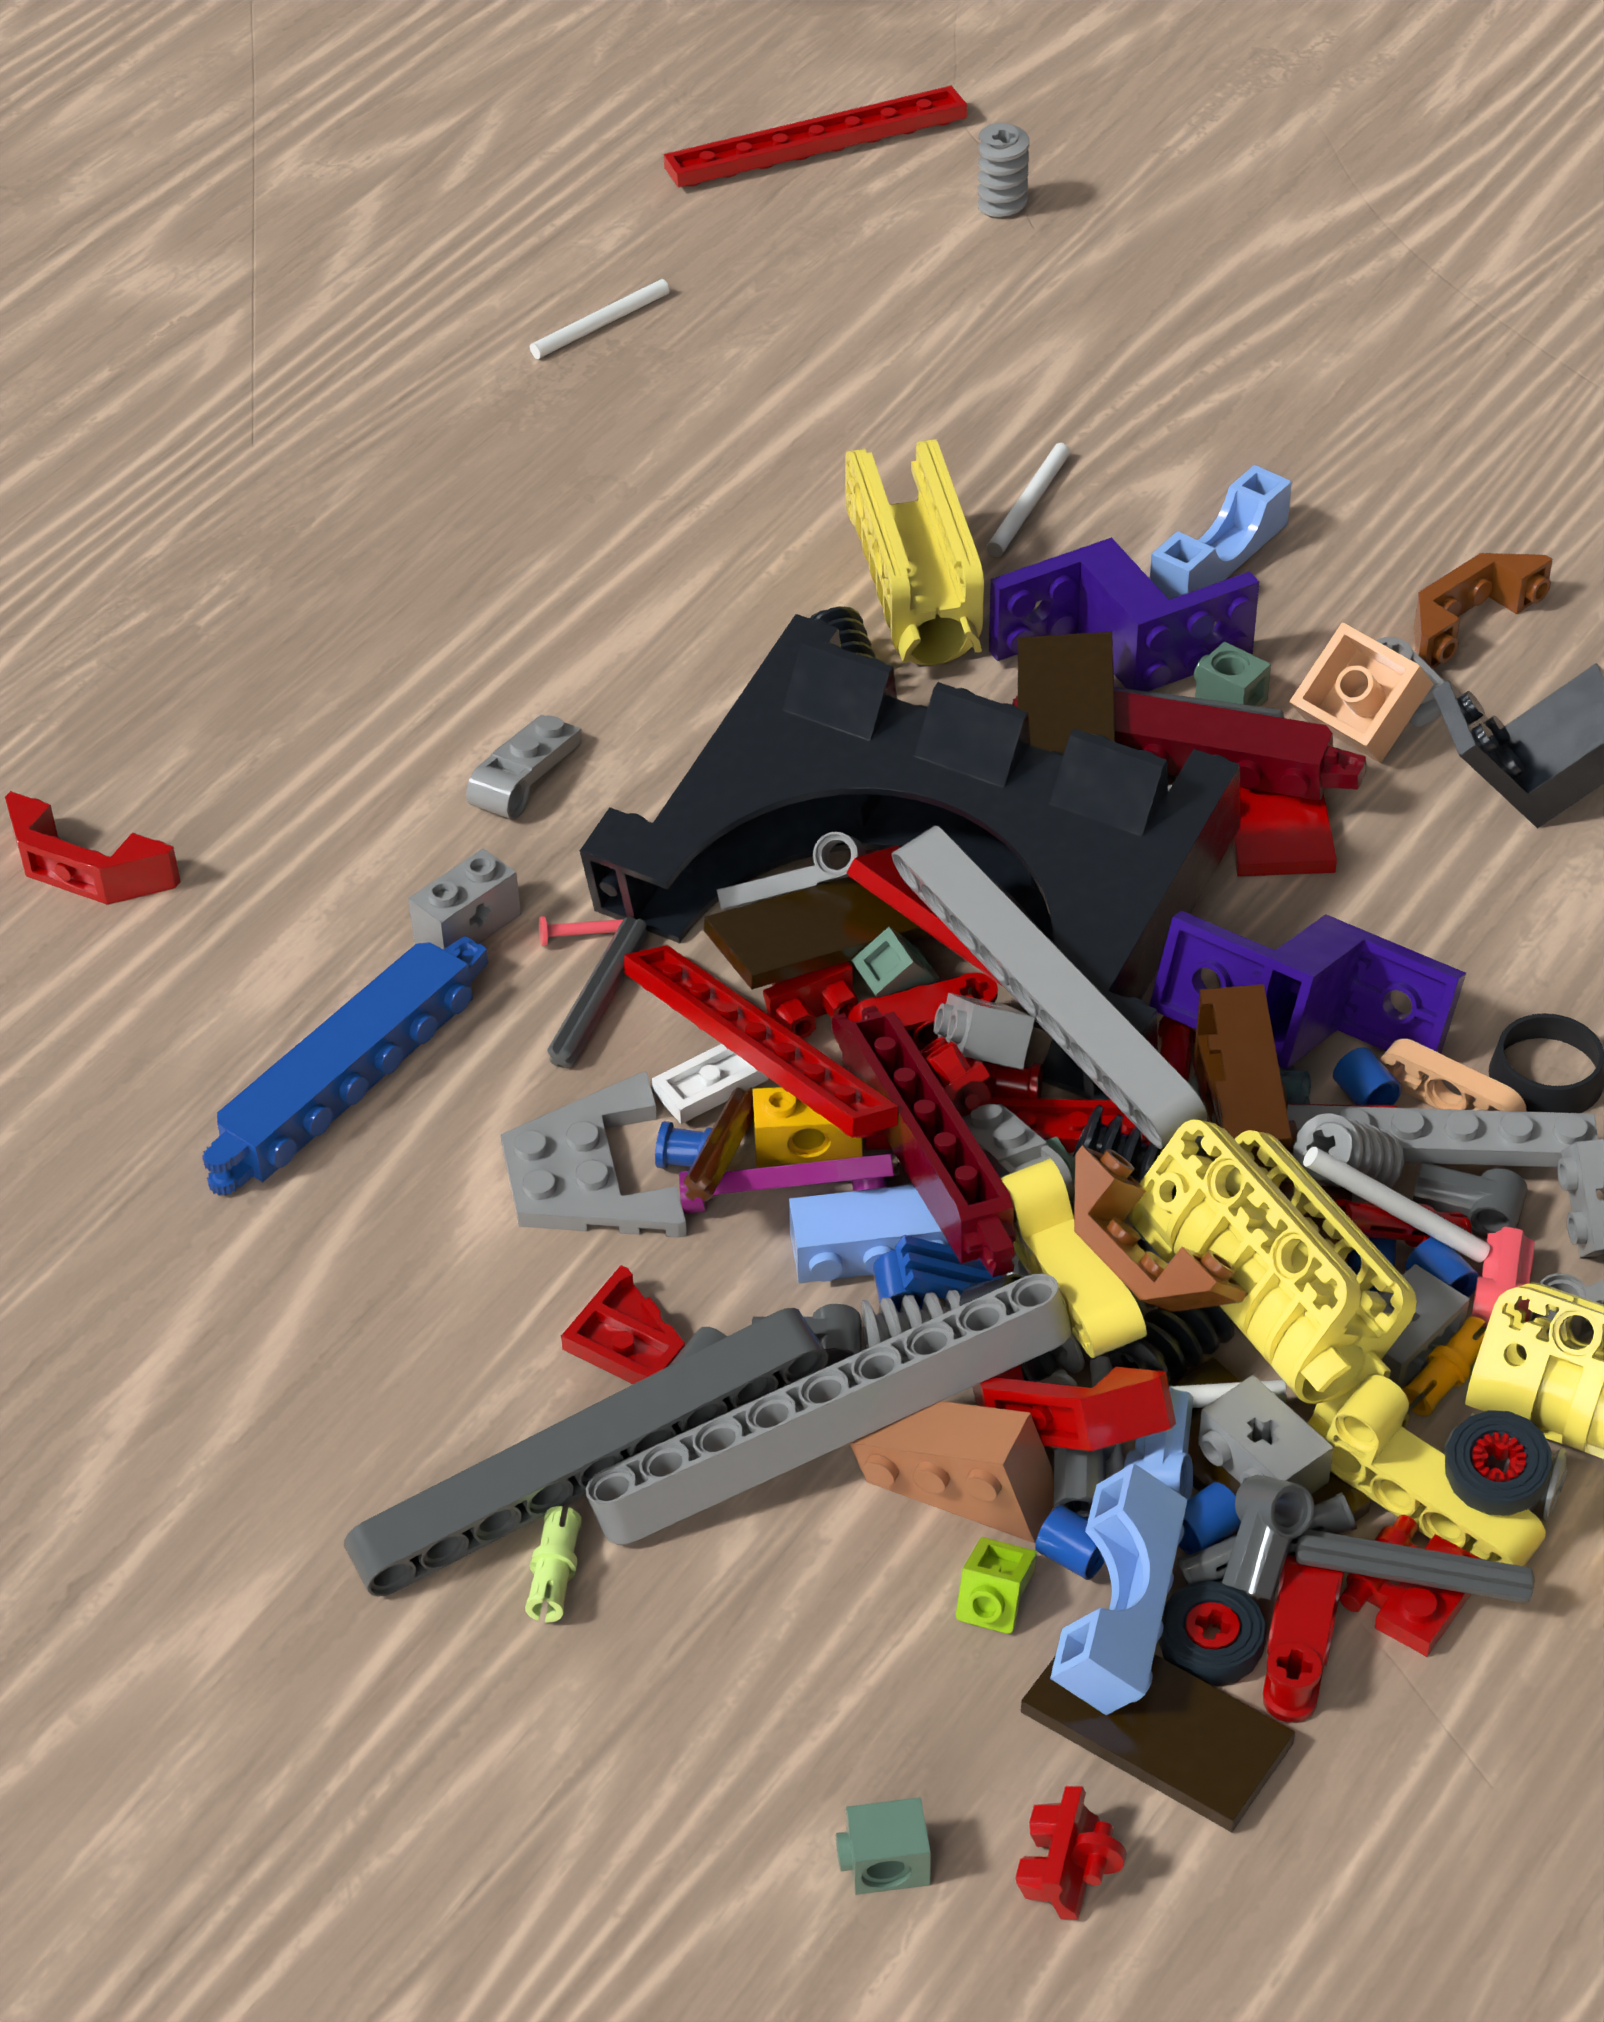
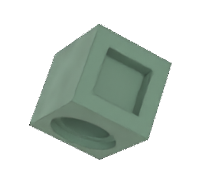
M1224 641L1210 655L1203 656L1198 662L1194 671V679L1196 680L1195 698L1261 706L1268 700L1271 664Z
M890 927L851 959L878 998L903 992L919 985L942 982L920 949Z
M921 1797L846 1807L847 1832L836 1833V1847L840 1872L852 1870L855 1895L930 1886L931 1852Z

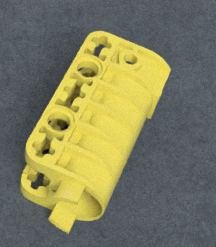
M930 439L917 441L916 461H911V472L918 489V500L890 505L872 452L867 453L866 449L846 451V510L861 540L864 556L869 563L870 575L876 585L879 602L883 607L885 621L891 630V639L895 650L901 657L902 663L912 662L919 665L943 664L962 656L972 646L975 653L982 652L979 641L983 626L984 601L982 565L937 440Z
M1193 1119L1185 1122L1178 1128L1139 1183L1146 1192L1128 1214L1130 1222L1165 1262H1170L1180 1248L1184 1247L1203 1255L1208 1250L1214 1251L1236 1269L1232 1278L1248 1295L1241 1303L1219 1306L1301 1401L1317 1404L1333 1400L1350 1391L1360 1382L1362 1383L1369 1375H1381L1389 1379L1391 1370L1384 1364L1382 1358L1410 1323L1416 1311L1417 1301L1415 1292L1408 1281L1273 1135L1248 1130L1240 1133L1234 1139L1225 1128H1221L1215 1123ZM1197 1136L1203 1137L1201 1146L1207 1154L1218 1158L1212 1161L1208 1157L1196 1155L1199 1150L1195 1142ZM1254 1146L1260 1147L1257 1156L1264 1165L1274 1167L1270 1172L1263 1167H1259L1254 1162L1255 1158L1251 1153ZM1286 1177H1289L1294 1183L1295 1190L1291 1202L1279 1189L1281 1182ZM1176 1185V1196L1172 1199V1190ZM1308 1212L1313 1217L1325 1219L1322 1225L1323 1230L1330 1238L1340 1241L1334 1245L1332 1241L1324 1239L1319 1234V1228L1314 1221L1303 1215ZM1354 1249L1361 1258V1269L1358 1275L1345 1263L1347 1254ZM1372 1286H1375L1381 1292L1394 1293L1390 1300L1391 1305L1394 1307L1392 1313L1383 1312L1387 1304L1378 1292L1368 1291Z

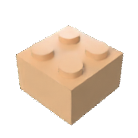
M1342 622L1289 702L1308 722L1326 725L1332 731L1334 737L1381 763L1434 683L1420 665Z

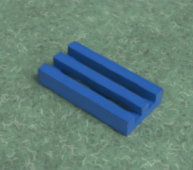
M904 1235L895 1246L904 1290L925 1295L926 1293L933 1292L938 1298L946 1299L949 1290H957L961 1296L964 1288L970 1285L1002 1277V1275L992 1277L980 1259L961 1264L949 1245Z

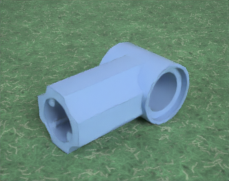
M1169 1387L1176 1425L1170 1430L1136 1439L1135 1450L1128 1452L1124 1468L1135 1463L1186 1499H1190L1193 1488V1464L1188 1454L1194 1397L1189 1392Z

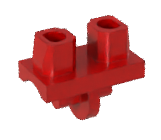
M848 962L776 982L771 987L763 990L767 1015L802 1039L809 1037L816 1029L817 1017L827 1013L831 1018L845 1013L848 1017L852 1008L858 1004V998L853 989L852 967Z
M942 1036L919 1050L961 1117L971 1114V1111L979 1106L991 1104V1094L988 1087L983 1083L984 1080L990 1077V1074L982 1062L964 1057L956 1043L952 1041L948 1043Z
M1065 1786L1061 1803L1037 1804L1033 1806L1029 1822L1030 1836L1036 1847H1050L1048 1857L1024 1856L1020 1858L1015 1877L1016 1883L1025 1899L1051 1902L1060 1919L1065 1920L1079 1919L1086 1885L1098 1886L1102 1882L1103 1874H1115L1121 1871L1127 1856L1126 1848L1121 1842L1112 1837L1113 1825L1100 1821L1099 1817L1089 1811L1084 1805L1086 1792L1083 1786Z

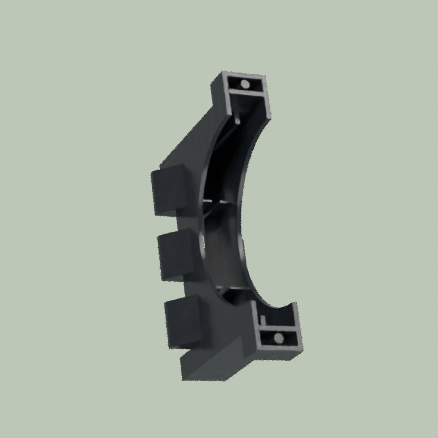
M795 614L654 822H649L639 814H627L609 807L579 851L594 911L617 920L629 916L636 920L641 918L647 923L646 930L648 932L680 944L693 925L712 906L719 902L718 889L746 883L779 866L812 857L817 841L827 833L841 832L852 836L861 842L865 850H883L894 846L901 848L933 826H938L1158 1051L1157 1009L1149 1006L1141 999L1159 970L1172 917L1181 911L1191 914L1240 829V764L1220 755H1211L1193 749L1168 791L1166 759L1157 757L1152 752L1146 750H1137L1113 742L1099 734H1090L1074 728L1069 735L1064 754L1038 748L1030 743L1028 712L1019 710L1014 705L1008 703H999L975 695L965 688H955L937 682L933 688L928 707L897 699L893 666L885 664L877 658H867L841 649L838 628L822 620H813ZM844 842L838 843L833 846L830 853L847 851L850 848ZM1034 1020L1033 1027L1045 1031L1040 1026V1024L1036 1020ZM1052 1038L1048 1054L1043 1062V1082L1089 1100H1110Z

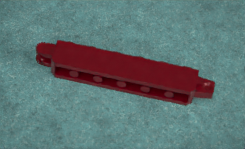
M1114 690L1115 742L1137 750H1146L1152 752L1157 757L1166 759L1167 775L1178 776L1193 749L1211 755L1223 756L1232 762L1240 764V787L1318 801L1321 800L1327 788L1358 790L1365 777L1366 756L1333 747V733L1326 725ZM1015 696L1016 698L1013 699L1012 705L1018 708V696Z
M876 1006L863 1008L861 1021L851 1023L845 1013L832 1016L833 1034L842 1051L843 1068L898 1105L897 1126L883 1129L881 1132L961 1264L980 1259L992 1277L1014 1272L1012 1258L1015 1255L1013 1242H1016V1232L1013 1228L1014 1207L1010 1193L896 1013L891 1012L882 1015Z

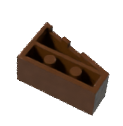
M1264 984L1200 989L1193 1067L1202 1102L1207 1112V1122L1215 1123L1219 1127L1225 1128L1234 1139L1240 1133L1248 1130L1269 1133L1277 1138L1290 1153H1294L1293 1145L1298 1131L1295 1121L1288 1120L1287 1091L1285 1083L1281 1081ZM1254 1146L1251 1150L1255 1158L1254 1162L1259 1167H1263L1270 1172L1274 1167L1264 1165L1257 1156L1260 1147Z

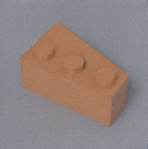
M940 1401L850 1443L866 1482L1032 1543L1036 1542L1038 1533L1054 1506V1472L1029 1412Z

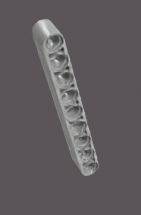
M933 826L892 853L894 865L907 885L1031 1016L1035 1017L1040 1026L1154 1146L1159 1149L1165 1147L1178 1128L1185 1122L1192 1119L1203 1121L1207 1118L1206 1109L1190 1084L941 828Z
M1032 1274L603 1469L588 1482L586 1496L604 1536L609 1542L614 1544H629L1059 1347L1071 1336L1073 1328L1058 1282L1054 1277L1047 1274Z

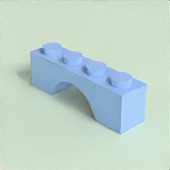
M1253 465L1229 486L1220 513L1209 530L1200 539L1196 540L1177 531L1151 554V581L1169 600L1224 581L1288 524L1292 481L1257 465Z
M1135 1463L1096 1485L1085 1531L1100 1550L1108 1567L1112 1588L1109 1609L1099 1608L1062 1628L1050 1677L1051 1680L1105 1715L1131 1702L1140 1700L1145 1696L1153 1678L1151 1666L1156 1643L1163 1632V1622L1161 1620L1165 1601L1174 1581L1172 1573L1177 1546L1184 1534L1182 1523L1188 1499Z

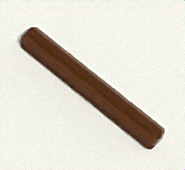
M737 1087L731 1093L683 1181L688 1187L685 1193L688 1199L694 1201L699 1197L704 1201H708L713 1196L754 1118L753 1089L751 1087L746 1092Z

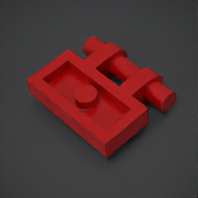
M1400 1515L1392 1526L1384 1527L1374 1541L1419 1548L1411 1542L1419 1526L1411 1517ZM1436 1534L1424 1548L1425 1550L1481 1559ZM1349 1573L1346 1578L1348 1586L1340 1596V1602L1351 1612H1359L1366 1601L1380 1608L1376 1616L1374 1628L1428 1657L1471 1594L1400 1582L1396 1586L1383 1578Z

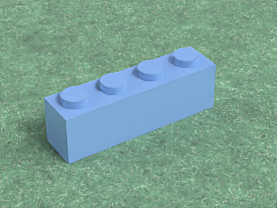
M914 1185L789 1198L790 1236L798 1283L827 1282L840 1278L874 1275L873 1266L875 1261L881 1255L896 1250L895 1246L904 1235L950 1246Z

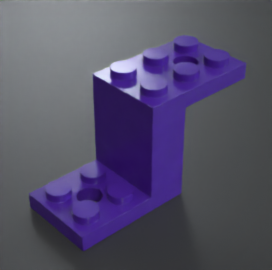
M1111 537L990 579L989 652L997 661L1018 654V637L1112 632L1114 675L1125 688L1151 691L1193 676L1200 659L1205 655H1210L1224 641L1253 654L1260 582L1249 571L1169 600ZM1041 601L1038 607L1034 609L1036 602Z
M1181 911L1172 917L1149 1006L1156 1008L1157 1013L1196 1029L1200 989H1209L1201 978L1202 968H1209L1219 976L1221 988L1264 984L1278 1065L1285 1069L1290 1068L1337 1030L1385 1051L1398 1039H1410L1441 1054L1466 972L1327 914L1282 946L1273 950ZM1393 990L1402 991L1409 997L1412 1004L1411 1013H1402L1393 1006L1391 1002V992Z

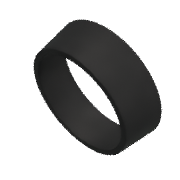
M1547 1013L1528 1015L1515 1020L1502 1032L1489 1064V1077L1514 1089L1524 1100L1526 1112L1583 1113L1591 1108L1603 1093L1604 1049L1599 1038L1592 1030L1572 1018ZM1528 1039L1557 1040L1582 1051L1593 1062L1596 1069L1590 1076L1574 1084L1564 1086L1544 1085L1531 1081L1516 1072L1507 1061L1504 1050L1517 1042Z

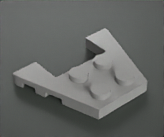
M647 1072L638 1073L501 1134L502 1150L519 1227L587 1231L589 1224L618 1226L620 1234L640 1235L641 1228L666 1230V1237L679 1238L687 1236L686 1221L677 1186L622 1196L605 1132L606 1128L657 1120L656 1105Z

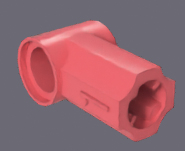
M1503 1227L1500 1231L1489 1233L1486 1242L1490 1245V1251L1483 1262L1482 1276L1477 1278L1471 1316L1485 1321L1481 1328H1487L1493 1307L1501 1294L1509 1289L1530 1283L1535 1254V1241L1529 1239L1521 1229ZM1529 1299L1520 1300L1518 1303V1308L1526 1312L1525 1322L1530 1320Z

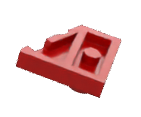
M623 1265L619 1266L561 1335L562 1350L631 1384H635L668 1367L685 1346L684 1341L674 1328L661 1319V1311L650 1297L646 1299L643 1297L633 1283V1274Z

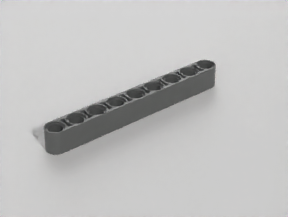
M782 1309L363 1521L347 1534L344 1540V1547L367 1591L372 1596L377 1597L390 1595L543 1517L551 1507L564 1506L586 1495L588 1482L603 1469L822 1370L828 1361V1354L799 1309Z

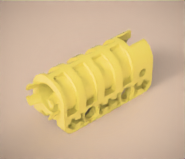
M1532 1282L1505 1291L1499 1296L1493 1307L1471 1375L1465 1405L1484 1412L1488 1410L1510 1411L1529 1419L1543 1432L1546 1439L1604 1459V1305L1541 1283ZM1529 1299V1310L1543 1316L1549 1315L1550 1310L1559 1312L1553 1320L1546 1317H1537L1534 1321L1525 1322L1526 1312L1518 1308V1303L1520 1300ZM1575 1315L1583 1316L1592 1324L1594 1336L1590 1344L1582 1343L1573 1335L1571 1325ZM1519 1344L1525 1348L1526 1358L1520 1353Z

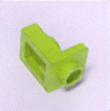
M981 1537L962 1569L956 1609L957 1620L1010 1634L1016 1625L1020 1597L1035 1572L1038 1551Z

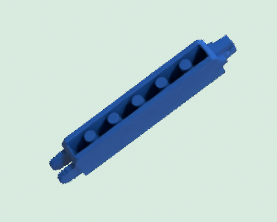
M463 936L445 949H441L431 942L415 944L218 1111L217 1125L220 1136L211 1143V1147H207V1150L203 1151L204 1155H202L205 1169L208 1168V1172L212 1171L208 1173L209 1177H207L210 1191L212 1190L213 1194L217 1193L218 1196H225L226 1194L231 1195L233 1191L236 1192V1188L242 1187L252 1177L264 1182L279 1168L285 1167L294 1155L314 1137L323 1134L330 1123L351 1105L357 1104L364 1097L365 1093L385 1075L394 1072L401 1061L421 1044L427 1043L440 1027L455 1014L461 1013L473 999L471 983L489 963L487 948L475 943L466 936Z

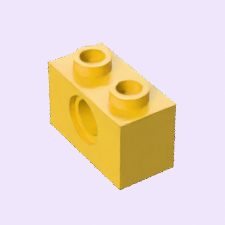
M782 1087L753 1089L757 1168L862 1157V1138H852L846 1135L841 1129L820 1114L814 1112L813 1109L791 1093L785 1091Z

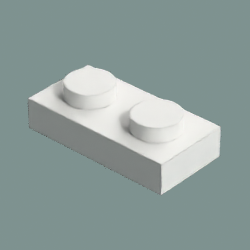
M720 1044L652 1078V1088L655 1096L679 1123L683 1124L728 1101L731 1093L737 1087L746 1092L750 1087L753 1088L767 1081L768 1077L756 1070L737 1054L728 1050L723 1044Z

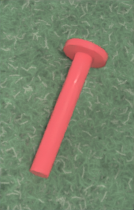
M540 916L539 935L541 946L548 945V937L616 932L623 919L547 925L546 917Z

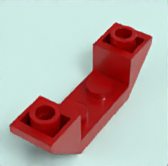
M12 791L5 796L26 877L106 905L174 889L181 882L174 846L132 832L113 855L109 857L96 850H89L58 838L50 804Z
M1018 1365L972 1386L976 1406L1031 1413L1044 1446L1094 1451L1167 1431L1176 1425L1167 1375L1163 1371L1115 1367L1093 1388L1024 1381L1021 1365Z

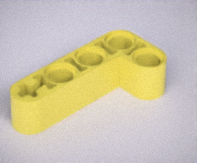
M1049 1158L1001 1177L1002 1182L1010 1193L1014 1207L1013 1228L1016 1232V1242H1013L1014 1250L1030 1275L1047 1274L1057 1280L1072 1324V1333L1091 1358H1095L1146 1337L1145 1322L1131 1292L1074 1232V1218L1068 1192L1062 1175L1054 1161Z
M1375 1374L1367 1376L1335 1415L1325 1440L1334 1447L1330 1471L1397 1517L1407 1515L1414 1519L1419 1526L1418 1531L1430 1539L1436 1534L1483 1560L1525 1567L1545 1539L1546 1531L1539 1518L1528 1509L1506 1516L1487 1515L1468 1507L1454 1494L1446 1477L1445 1455L1401 1426L1409 1408V1402L1403 1390L1392 1380L1384 1376Z

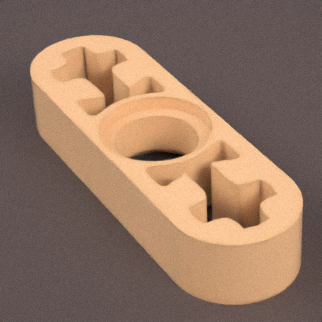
M1396 1040L1380 1058L1382 1064L1401 1083L1402 1092L1437 1109L1526 1112L1524 1100L1511 1087L1413 1040ZM1442 1080L1452 1083L1459 1089L1462 1095H1457L1450 1091Z

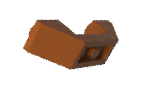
M1480 553L1419 591L1414 622L1416 654L1432 669L1441 663L1448 662L1458 648L1459 616L1474 606L1481 605L1488 597L1515 614H1518L1533 603L1543 600L1551 586L1549 579L1553 559L1547 555Z
M1085 1146L1080 1147L1075 1154L1074 1232L1139 1300L1171 1312L1241 1303L1248 1293L1232 1278L1236 1269L1214 1251L1208 1250L1203 1255L1181 1247L1169 1264L1152 1252L1147 1251L1145 1253L1137 1244L1141 1238L1140 1235L1124 1222L1125 1218L1146 1192L1131 1176L1134 1167L1124 1157L1111 1149H1107L1102 1154Z

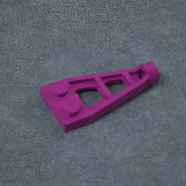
M884 1154L728 1171L724 1173L712 1197L717 1194L852 1180L853 1191L888 1187L887 1176L899 1175L898 1158L895 1154ZM689 1170L680 1171L679 1188L684 1214L706 1212L707 1201L699 1197L692 1201L685 1195L688 1187L683 1181Z

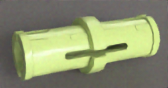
M563 1506L551 1507L546 1511L541 1544L533 1551L530 1563V1570L534 1577L525 1610L531 1618L539 1621L542 1603L547 1601L548 1608L545 1618L547 1623L561 1619L564 1613L567 1582L575 1576L578 1563L577 1557L574 1554V1548L582 1519L578 1512L568 1508L565 1526H559Z

